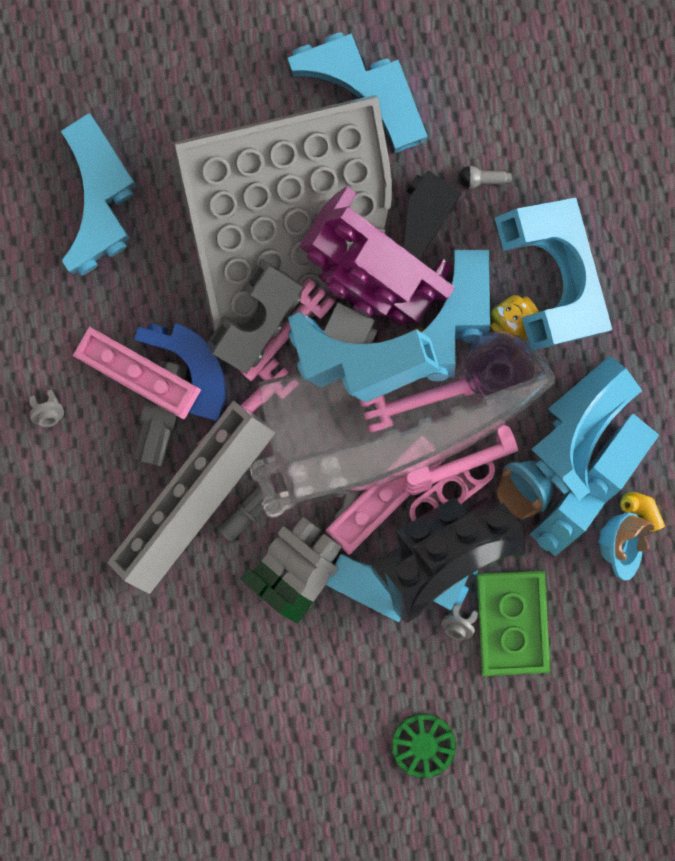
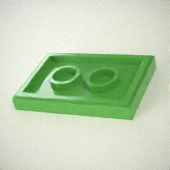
M545 570L477 573L482 676L550 673Z

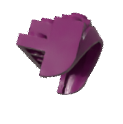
M348 186L344 187L325 204L299 247L308 253L306 257L312 263L321 267L322 273L319 279L328 284L327 290L339 298H345L352 302L354 310L367 318L386 315L392 322L401 326L419 323L433 300L448 299L455 287L445 280L452 266L443 259L439 261L436 268L430 269L353 211L350 205L357 193ZM345 240L349 242L353 241L348 251L345 245Z

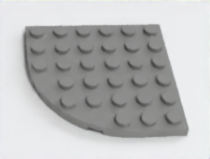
M375 95L173 142L214 332L224 316L240 324L250 322L256 317L259 311V301L252 297L243 287L261 259L266 260L290 275L301 285L311 278L316 285L308 294L309 296L318 287L325 291V295L318 304L328 295L335 300L339 298L327 290L328 284L319 279L322 273L321 267L312 263L306 257L308 253L299 246L325 204L344 187L348 186L357 193L350 208L385 234L384 226L392 201V179L379 100ZM345 240L347 251L349 250L353 241L349 242ZM300 301L294 309L288 310L282 319L283 324L301 304ZM311 312V314L308 317L313 318L316 315L313 312Z

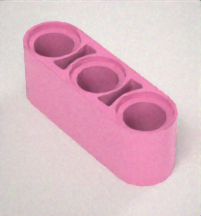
M493 462L486 463L488 471L482 479H474L471 477L469 470L436 482L430 490L422 493L411 503L409 515L412 521L417 519L415 509L418 504L428 502L435 509L449 501L442 494L444 484L449 481H455L459 484L461 493L457 500L462 504L493 478L495 472Z

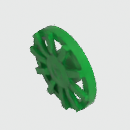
M420 713L409 716L399 724L393 735L392 751L395 761L407 774L418 778H430L439 775L449 767L455 755L456 742L451 728L443 719L433 714ZM418 720L420 732L415 733L408 724ZM423 720L434 722L429 732L424 730ZM440 725L447 733L435 738L434 733ZM403 729L412 737L411 741L399 739ZM445 739H450V748L437 745V743ZM398 744L410 746L411 749L399 755ZM436 752L449 754L444 763L435 755ZM414 755L415 758L410 767L405 765L402 760ZM430 758L439 766L432 771L429 770L428 759ZM419 760H423L425 772L414 770Z

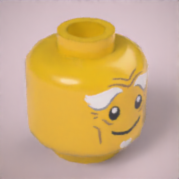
M512 295L491 310L490 318L492 324H490V332L499 343L505 340L512 346L519 345L527 339L522 318L538 313L539 310L527 296L522 298L518 295Z

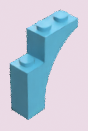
M343 33L333 34L324 39L325 44L314 48L311 45L299 47L292 51L293 56L287 58L293 77H313L330 81L352 92L358 98L372 95L377 96L383 127L394 153L427 141L426 131L399 60L390 62L389 59L377 61L370 66L371 70L366 72L352 33L346 36Z
M90 113L61 131L76 157L84 186V211L81 226L73 245L62 259V262L71 274L74 275L79 272L81 276L94 270L98 266L96 260L106 254L109 257H113L126 249L125 242L131 238L109 204L115 202L116 205L125 202L134 195L132 189L137 187Z
M454 250L452 285L455 288L437 317L421 332L431 339L440 370L423 378H428L431 381H444L448 377H455V339H462L467 343H476L482 341V339H489V250Z
M301 312L288 317L291 327L289 338L297 349L300 359L297 362L298 370L305 380L319 387L342 378L344 387L350 395L368 402L440 370L431 339L418 330H413L405 335L380 343L353 344L332 339L319 327L315 320Z
M609 356L548 408L556 419L552 423L555 429L531 449L539 459L535 465L548 480L551 479L564 495L570 491L579 501L590 492L587 476L588 466L600 436L613 418L642 392L629 371L613 357Z
M632 413L617 427L589 464L587 476L590 492L579 501L568 491L529 535L537 541L542 549L549 551L554 556L558 555L587 530L604 504L623 488L659 434Z
M340 553L335 563L339 569L334 576L329 575L326 585L399 622L401 618L393 609L391 596L372 572L371 565ZM469 576L447 589L433 601L449 610H452L454 604L460 606L469 589L464 586Z

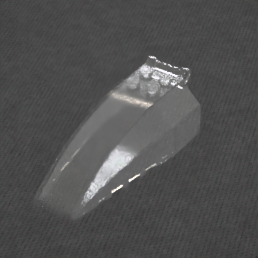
M528 338L519 343L504 341L477 347L457 348V354H455V377H448L444 381H431L428 378L418 379L384 394L386 403L459 381L460 376L474 372L475 381L480 392L465 396L463 393L392 415L390 417L393 426L369 433L368 426L373 423H380L379 416L365 420L364 413L376 410L375 403L367 407H361L360 399L346 391L342 378L323 387L305 380L300 372L258 382L265 424L275 432V435L270 440L274 456L254 461L250 466L252 478L258 482L264 498L262 506L265 514L272 518L278 517L283 514L285 509L309 505L313 502L341 497L346 494L376 487L406 477L409 473L420 468L435 465L470 447L513 419L555 383V375L539 349L531 351ZM271 474H280L285 492L276 494L270 478Z

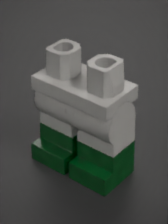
M302 517L292 531L283 526L277 533L279 537L271 543L268 553L255 570L252 571L248 568L240 578L279 614L297 624L326 585L329 575L334 576L339 569L332 561L341 549L337 542L324 533L314 547L311 546V543L320 533L321 529L304 517Z

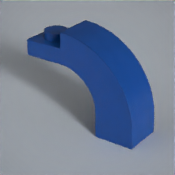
M148 323L147 329L138 327L134 340L175 352L188 365L192 376V385L201 389L188 413L218 421L223 414L226 402V378L219 358L211 353L206 346L207 342L192 330L177 323L174 325L171 336L167 335L168 328Z

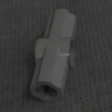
M160 360V367L186 381L189 368ZM147 398L140 421L143 425L133 459L162 467L171 433L175 432L177 423H175L177 416Z

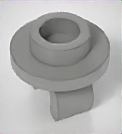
M52 390L47 391L48 401L42 404L38 403L35 396L30 397V405L33 408L29 414L31 422L41 427L54 426L64 416L63 406L58 403V399Z
M455 604L449 615L444 616L441 625L445 629V633L455 640L461 641L472 638L475 632L472 624L476 621L478 613L474 610L468 619H463L459 615L461 605Z

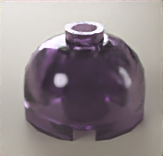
M493 331L480 336L472 343L465 358V379L469 388L477 396L486 399L487 396L497 398V402H507L520 397L531 385V380L534 376V359L528 344L519 336L507 331Z

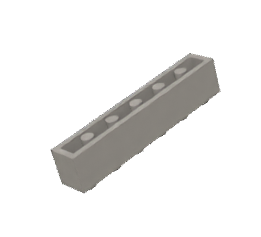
M233 401L107 563L125 582L150 594L275 435V432L256 415Z

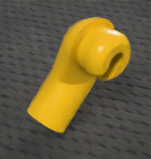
M628 492L623 495L620 500L622 511L637 514L645 520L652 522L654 529L649 532L665 527L655 500L652 497L637 492Z

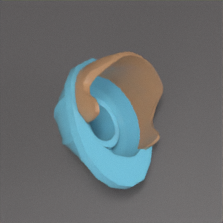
M535 461L510 462L503 469L502 479L496 492L500 503H504L518 519H525L538 512H544L553 496V482L543 475L535 465L537 463Z
M634 513L614 516L600 530L598 543L601 554L606 561L612 563L614 574L620 580H629L635 575L640 565L642 552L647 551L649 548L645 534L647 531L654 529L652 522L640 518Z

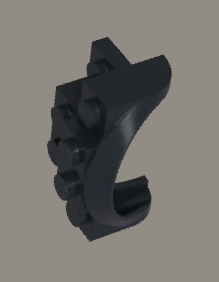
M454 497L397 530L400 547L371 563L372 572L390 594L396 614L405 623H409L417 618L443 592L475 571L506 557L517 559L524 555L526 548L523 526L504 503L495 507L485 497L464 509Z

